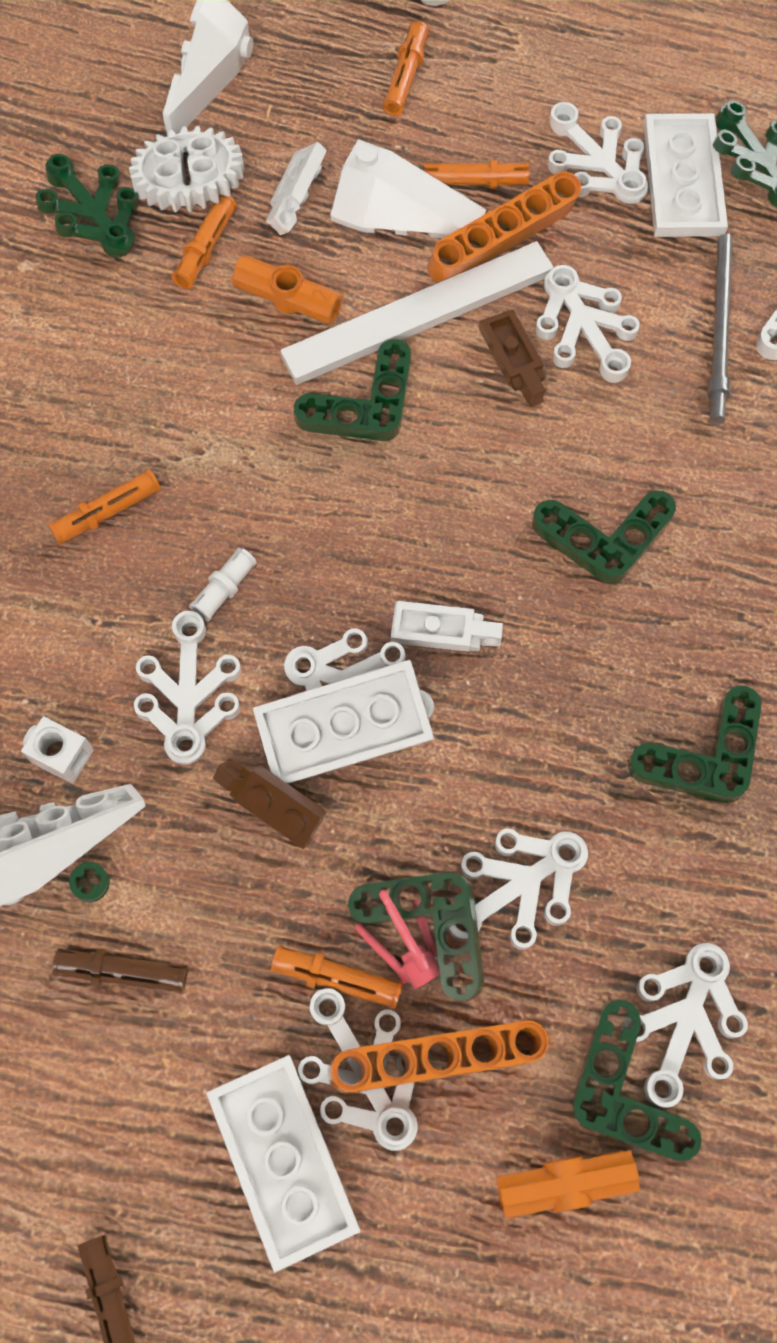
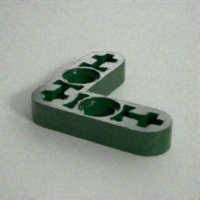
M390 339L380 346L370 400L315 393L301 395L293 406L297 426L304 431L376 441L394 439L401 429L411 366V350L408 344L402 340ZM392 354L399 355L396 372L390 371ZM386 383H392L398 386L400 390L394 396H385L380 393L379 389ZM309 408L316 409L312 417H305V413L309 411ZM383 408L389 409V422L386 427L379 426V422L382 420ZM327 409H331V421L326 420ZM348 410L358 416L357 420L351 424L341 423L337 419L341 412Z
M656 490L649 492L612 536L608 537L556 500H546L537 505L533 514L532 527L539 537L600 581L615 584L622 581L670 524L676 511V503L673 497L664 491ZM658 505L664 508L663 512L657 513L652 519L651 524H649L646 519L651 508H656ZM553 514L557 517L556 523L550 522L548 525L543 523L544 516L548 518ZM569 524L570 526L565 532L564 537H561V530H565L566 525ZM636 529L644 535L645 542L633 545L625 539L624 533L627 530ZM576 534L586 535L591 541V546L584 550L577 549L571 544L570 538ZM597 547H601V553H597L595 560H593L591 557L595 554ZM613 558L618 560L619 564L617 567L614 566L611 570L605 567L606 561L610 562Z
M736 686L724 696L720 704L712 757L658 744L644 743L633 751L628 760L630 775L636 781L647 785L722 802L738 800L748 790L751 780L761 713V699L758 693L748 686ZM738 698L744 699V706L749 708L742 714L740 723H733L737 718L738 706L731 703H734ZM737 734L742 737L745 742L744 752L733 753L729 751L724 744L725 736ZM645 755L652 756V763L664 766L668 759L673 760L668 770V778L663 776L667 768L656 766L650 772L644 771V764L638 761L642 760ZM681 763L693 764L699 772L698 781L693 783L683 781L677 772L678 765ZM730 763H735L737 765L733 768L732 781L738 783V785L729 791L726 789V783L719 779L727 774Z
M443 872L364 884L352 891L348 900L349 912L355 920L361 923L381 924L393 922L385 905L373 907L371 916H369L368 911L361 910L360 907L362 902L367 901L368 893L371 898L381 900L379 896L380 891H387V889H390L389 896L403 920L433 916L440 981L443 991L448 997L456 1001H470L481 993L484 987V973L474 895L471 883L465 877L454 872ZM450 881H452L454 886L462 889V894L455 896L454 904H451L450 899L432 898L435 907L430 908L431 894L427 886L428 883H432L431 890L435 892L447 890ZM414 886L420 892L421 901L416 909L406 911L400 904V895L405 888ZM462 924L468 932L467 943L462 948L453 949L447 943L446 933L452 925ZM471 953V962L462 961L464 974L472 975L473 984L466 985V993L462 994L461 987L453 986L452 983L453 978L458 977L460 974L459 963H449V955L462 957Z
M623 999L609 1000L599 1011L572 1098V1110L576 1119L588 1129L677 1161L691 1160L698 1154L702 1142L700 1131L694 1123L681 1115L620 1094L640 1030L641 1018L636 1007ZM620 1007L626 1008L625 1016L631 1019L630 1026H621L617 1036L619 1041H626L623 1050L611 1042H599L602 1033L611 1038L614 1024L608 1020V1015L610 1012L618 1013ZM603 1050L614 1052L619 1061L616 1072L609 1076L598 1074L593 1065L595 1056ZM588 1077H592L600 1084L613 1085L610 1093L601 1089L599 1103L605 1109L602 1114L595 1113L592 1119L586 1118L587 1112L581 1106L583 1100L590 1101L595 1091L594 1085H586ZM631 1110H641L648 1117V1127L640 1135H631L624 1129V1117ZM657 1118H665L661 1126L663 1129L671 1132H678L680 1126H685V1134L691 1138L689 1145L681 1144L678 1150H674V1143L669 1138L659 1134L657 1135L658 1143H652L651 1141L657 1132Z

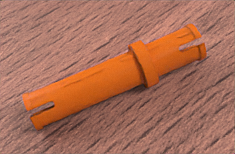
M414 21L409 25L405 42L401 44L397 52L398 63L386 98L382 104L383 110L390 116L398 117L403 114L416 70L424 60L423 49L430 32L429 27L420 21Z
M490 160V163H424V172L447 186L481 185L490 186V189H497V186L529 185V162L498 163V160Z
M218 195L219 203L213 202L192 241L186 243L183 249V257L171 275L173 282L183 289H188V287L191 289L200 270L210 262L212 249L237 208V204L232 197Z
M147 469L144 473L113 488L111 491L87 504L84 501L77 504L78 509L47 525L61 546L64 542L88 529L92 532L99 528V523L129 508L149 495L159 492L161 487L152 471ZM133 490H137V491H135L134 493H132V494L126 496L125 498H123V499H121V500L115 502L114 504L108 505L109 503H111V502H113L114 500H116V499L122 497L123 495H125V494H127V493H129V492H131V491H133ZM98 509H102L101 511L95 513L94 515L89 516L88 518L84 519L83 521H81V522H79V523H77V524H75V525H72V523H74V522H76V521H78V520H80V519H82V518L88 516L89 514L93 513L94 511H96V510H98Z
M280 944L277 946L270 972H277L306 981L307 987L315 989L316 985L334 989L353 997L391 1007L393 1010L396 1009L403 984L401 981L397 982L363 970L325 960V955L321 953H316L315 956L283 947Z

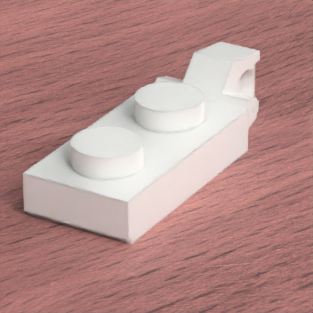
M319 142L313 143L294 153L269 203L272 209L266 222L279 235L288 233L297 222L295 211L307 200L309 195L307 190L312 180L317 177L322 169L320 164L327 150Z
M395 601L390 639L391 642L404 645L468 652L470 650L480 651V645L501 646L503 623L483 621L484 615L474 613V609Z

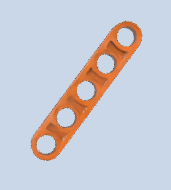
M562 171L556 173L444 237L436 243L428 263L429 276L433 281L439 283L482 265L564 218L570 213L581 192L579 179L570 172ZM556 192L563 194L566 198L559 196ZM527 208L535 210L538 214L531 213ZM498 225H504L508 227L510 231L502 230ZM469 241L479 243L482 248L472 246ZM439 258H447L453 265H446Z
M520 1021L352 1048L340 1052L331 1060L327 1076L335 1090L351 1094L525 1065L540 1060L546 1054L549 1047V1038L546 1030L540 1024L534 1021ZM519 1031L528 1033L532 1038L533 1049L529 1055L520 1053L516 1047L515 1038ZM476 1038L486 1040L490 1046L491 1055L486 1063L478 1061L473 1056L472 1044ZM432 1045H439L447 1052L448 1062L443 1070L433 1068L428 1061V1051ZM388 1052H396L404 1060L405 1069L399 1077H392L384 1070L383 1059ZM344 1059H352L360 1066L361 1076L354 1085H348L339 1078L338 1066Z

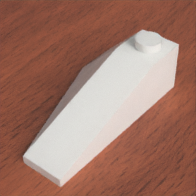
M197 0L193 8L190 21L195 25L191 42L185 40L181 49L183 55L181 62L182 73L174 74L163 111L167 136H169L168 130L170 129L177 134L181 132L182 127L187 128L240 72L245 59L251 57L253 38L249 36L248 20L227 0Z
M358 139L343 166L330 220L361 232L374 233L375 229L395 230V235L407 236V231L426 232L432 238H444L485 215L486 209L392 151Z
M131 784L82 795L77 799L76 805L67 807L55 806V803L52 802L41 805V812L38 814L18 818L15 811L0 815V906L15 904L26 895L36 892L146 807L141 795Z

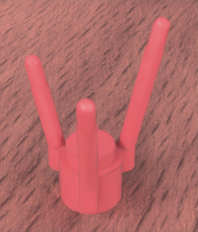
M382 890L379 896L409 952L401 956L405 965H402L361 923L355 924V929L396 972L400 981L403 984L410 981L414 990L440 975L437 948L426 917L416 918L426 946L425 948L423 944L417 946L387 891ZM415 900L413 902L414 909L419 906L420 901Z

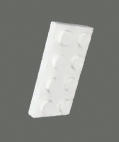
M714 113L646 114L643 126L654 237L720 236L725 234L728 224L720 157L713 147V142L717 136Z
M411 660L253 708L270 771L287 784L435 740Z
M290 1055L206 1093L274 1273L361 1232Z

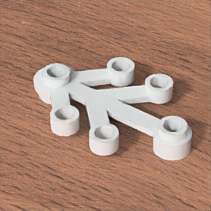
M560 102L554 105L549 121L553 132L559 136L567 135L586 155L570 154L564 150H554L549 155V171L556 174L562 171L566 172L568 168L604 172L609 177H591L585 172L575 173L574 175L579 179L580 183L585 185L581 186V192L578 197H584L590 191L614 193L617 199L625 203H637L643 200L648 191L646 177L639 170L640 160L644 152V143L637 138H630L625 141L622 157L626 161L625 170H623L615 162L617 139L622 128L620 119L608 116L602 120L600 136L603 138V145L601 148L577 124L578 110L573 104Z
M559 265L554 267L544 280L545 292L550 297L544 314L537 320L535 330L537 336L543 340H550L556 336L559 325L556 318L564 302L571 314L561 343L557 344L554 348V364L560 368H568L574 363L576 355L575 344L580 330H582L601 361L599 371L602 377L610 383L622 381L628 375L631 358L624 350L612 349L597 325L616 330V334L621 340L631 341L638 334L640 327L638 319L631 315L620 316L613 314L619 309L622 295L619 290L615 288L604 289L580 282L577 272L570 266ZM580 297L599 302L598 305L601 310L584 305ZM611 298V299H613L615 302H614V303H609V302H607L605 299ZM542 325H549L552 329H544ZM623 326H630L633 330H625ZM559 353H567L570 357L563 358ZM610 367H615L619 371L611 370Z
M194 611L179 613L172 623L173 633L177 641L181 643L179 686L162 670L159 661L155 657L144 656L136 663V672L140 679L144 682L152 683L178 708L177 724L160 710V705L152 694L145 693L139 695L134 701V710L140 719L150 721L166 737L164 748L168 757L175 763L182 765L191 764L200 759L206 748L205 737L224 719H234L240 712L238 698L232 693H222L216 698L215 707L195 723V709L225 681L232 682L238 679L241 674V666L235 656L224 655L218 659L216 667L196 685L197 646L205 637L206 627L202 617ZM188 627L197 628V632L193 636H185L183 633ZM153 664L156 666L153 673H142L146 665ZM225 664H234L236 668L233 672L228 674L222 672V667ZM232 701L235 705L231 711L224 712L220 709L222 703ZM143 703H154L151 711L146 713L140 711ZM183 740H191L193 742L192 747L188 751L179 750V744Z
M354 628L348 630L344 634L343 639L318 651L309 646H300L293 649L285 659L284 669L290 681L296 685L305 686L306 690L309 691L322 687L321 681L332 684L404 662L406 653L399 643L389 642L382 647L381 652L342 671L327 666V664L348 653L360 654L365 651L368 646V638L363 631ZM358 634L363 640L361 646L355 649L350 648L348 645L349 638L352 635ZM393 647L399 649L401 655L397 661L390 662L386 659L387 650ZM301 659H309L311 662L310 670L306 673H300L297 669V664ZM420 690L428 719H430L434 713V702L426 692Z
M512 829L500 831L495 839V848L499 854L512 856L519 851L544 857L531 867L488 859L478 852H470L463 857L461 871L468 879L475 880L482 876L509 881L475 905L478 933L484 920L521 895L517 923L510 932V941L517 949L526 950L530 948L537 937L534 921L540 883L554 872L552 900L545 906L544 917L548 923L554 926L563 925L569 919L571 907L568 900L572 873L579 871L585 865L588 858L586 843L575 833L560 832L550 840L519 835ZM504 836L512 837L515 841V847L505 849L502 847L500 839ZM562 847L570 848L573 852V859L563 860L559 855V849ZM470 859H476L481 863L482 868L478 872H470L466 867V862ZM560 905L565 911L564 918L555 919L552 917L550 907ZM456 924L448 929L449 934L454 939L459 941L468 940V932L458 930ZM523 928L529 931L531 939L528 943H520L516 939L515 933L518 929Z
M702 943L696 945L688 952L685 965L660 975L647 974L637 983V993L640 998L647 1002H654L664 995L665 990L691 982L684 1000L644 1016L640 1015L643 1033L640 1037H637L636 1043L645 1040L650 1032L676 1022L659 1071L651 1073L644 1084L646 1098L654 1106L660 1108L672 1107L681 1100L683 1084L678 1077V1073L693 1032L705 1055L703 1068L706 1075L714 1080H722L728 1078L733 1072L732 1059L723 1052L703 1007L708 990L721 1014L718 1020V1028L723 1036L731 1039L741 1037L747 1031L748 1022L746 1017L737 1010L724 981L730 969L728 957L720 947L714 944ZM702 958L709 959L712 962L713 971L710 974L704 973L700 969L699 962ZM646 980H652L657 984L658 992L655 996L648 995L645 992L644 983ZM729 1016L735 1017L739 1021L740 1027L736 1033L729 1031L726 1026V1020ZM627 1017L623 1021L622 1026L628 1027L631 1019ZM715 1057L722 1059L725 1063V1071L721 1075L716 1074L712 1069L711 1063ZM659 1080L664 1081L669 1087V1093L665 1098L658 1097L654 1091L655 1083Z
M330 988L317 991L310 1001V1012L314 1020L321 1025L329 1027L342 1051L360 1047L343 1017L345 1003L341 994ZM325 1000H331L336 1004V1011L331 1016H324L320 1013V1005ZM387 1009L377 1014L374 1021L376 1036L373 1045L392 1042L393 1036L399 1032L401 1026L400 1017L393 1010ZM389 1015L395 1019L396 1027L391 1032L381 1030L379 1021L383 1016ZM389 1052L383 1059L384 1070L386 1069ZM399 1054L397 1067L401 1075L404 1068L402 1066V1057ZM308 1056L300 1062L298 1074L302 1081L311 1085L319 1082L331 1085L327 1076L329 1065L323 1064L315 1056ZM347 1059L353 1071L338 1068V1075L342 1082L354 1085L360 1079L361 1069L356 1061ZM308 1062H316L320 1066V1073L314 1079H308L304 1076L303 1069ZM414 1083L396 1086L392 1102L384 1088L360 1092L368 1096L375 1111L347 1106L337 1096L326 1098L320 1107V1114L325 1122L333 1125L343 1122L373 1130L377 1142L389 1150L406 1148L413 1142L417 1134V1120L414 1113L409 1109ZM332 1101L339 1102L342 1106V1114L337 1119H330L325 1113L327 1104ZM393 1117L401 1119L404 1124L403 1132L398 1136H392L386 1130L388 1120Z

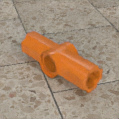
M247 255L244 257L240 256L235 264L232 276L233 286L272 301L274 307L279 312L284 314L299 312L328 325L334 323L337 319L343 303V294L302 278L301 272L296 267L291 265L275 267Z
M631 1150L601 1154L587 1159H583L582 1156L543 1163L542 1168L496 1176L497 1190L504 1218H516L552 1209V1212L569 1211L593 1205L592 1201L640 1192V1179Z

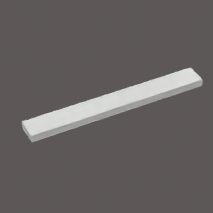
M536 241L280 350L281 359L295 384L299 385L378 351L385 341L390 339H406L545 279L546 275L554 267Z

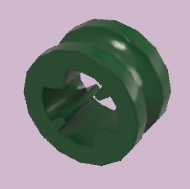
M81 863L70 874V889L83 902H96L103 898L109 890V876L103 867L97 863ZM92 871L95 872L93 875L97 879L101 877L100 885L93 886L92 893L87 894L84 893L86 889L83 886L79 887L78 884L79 880L87 878V872Z

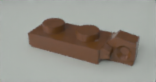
M511 309L479 321V331L507 383L511 385L514 392L521 389L522 395L530 407L543 403L544 393H546V389L542 384V381L545 380L544 364L514 310Z
M229 758L218 766L213 776V779L227 791H231L230 796L239 805L302 849L310 844L327 813L325 812L326 810L261 765L257 768L249 764L242 766L234 759Z

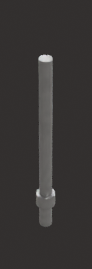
M722 234L718 237L712 378L708 380L707 397L711 399L710 422L713 424L725 422L726 399L730 396L727 361L732 236L729 234Z

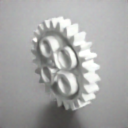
M196 126L193 132H188L186 127H182L181 132L177 134L170 129L168 130L169 136L167 137L159 134L155 135L157 140L155 143L145 141L146 149H136L137 157L130 159L132 166L129 167L134 191L138 192L140 200L147 199L149 206L158 203L160 210H164L169 205H172L174 212H177L181 206H186L188 212H190L195 204H199L204 209L206 208V201L211 200L214 203H219L218 195L229 197L231 195L229 188H238V180L243 179L242 170H244V163L240 146L235 145L233 137L226 139L225 132L223 131L214 135L213 128L201 132L200 126ZM184 152H188L187 161L191 182L190 185L187 186L185 182L186 169L183 158Z

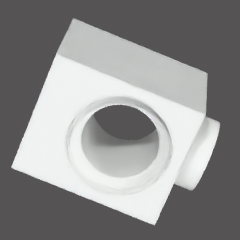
M44 716L38 725H33L28 730L23 740L24 747L21 750L31 763L71 784L75 782L94 751L85 737ZM63 742V747L59 753L53 756H46V751L52 743Z

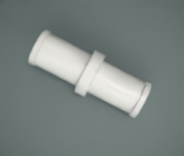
M238 547L219 571L212 572L208 577V585L189 604L190 610L198 613L203 621L205 619L206 622H209L228 597H234L238 592V584L257 564L256 559L245 549L241 550Z

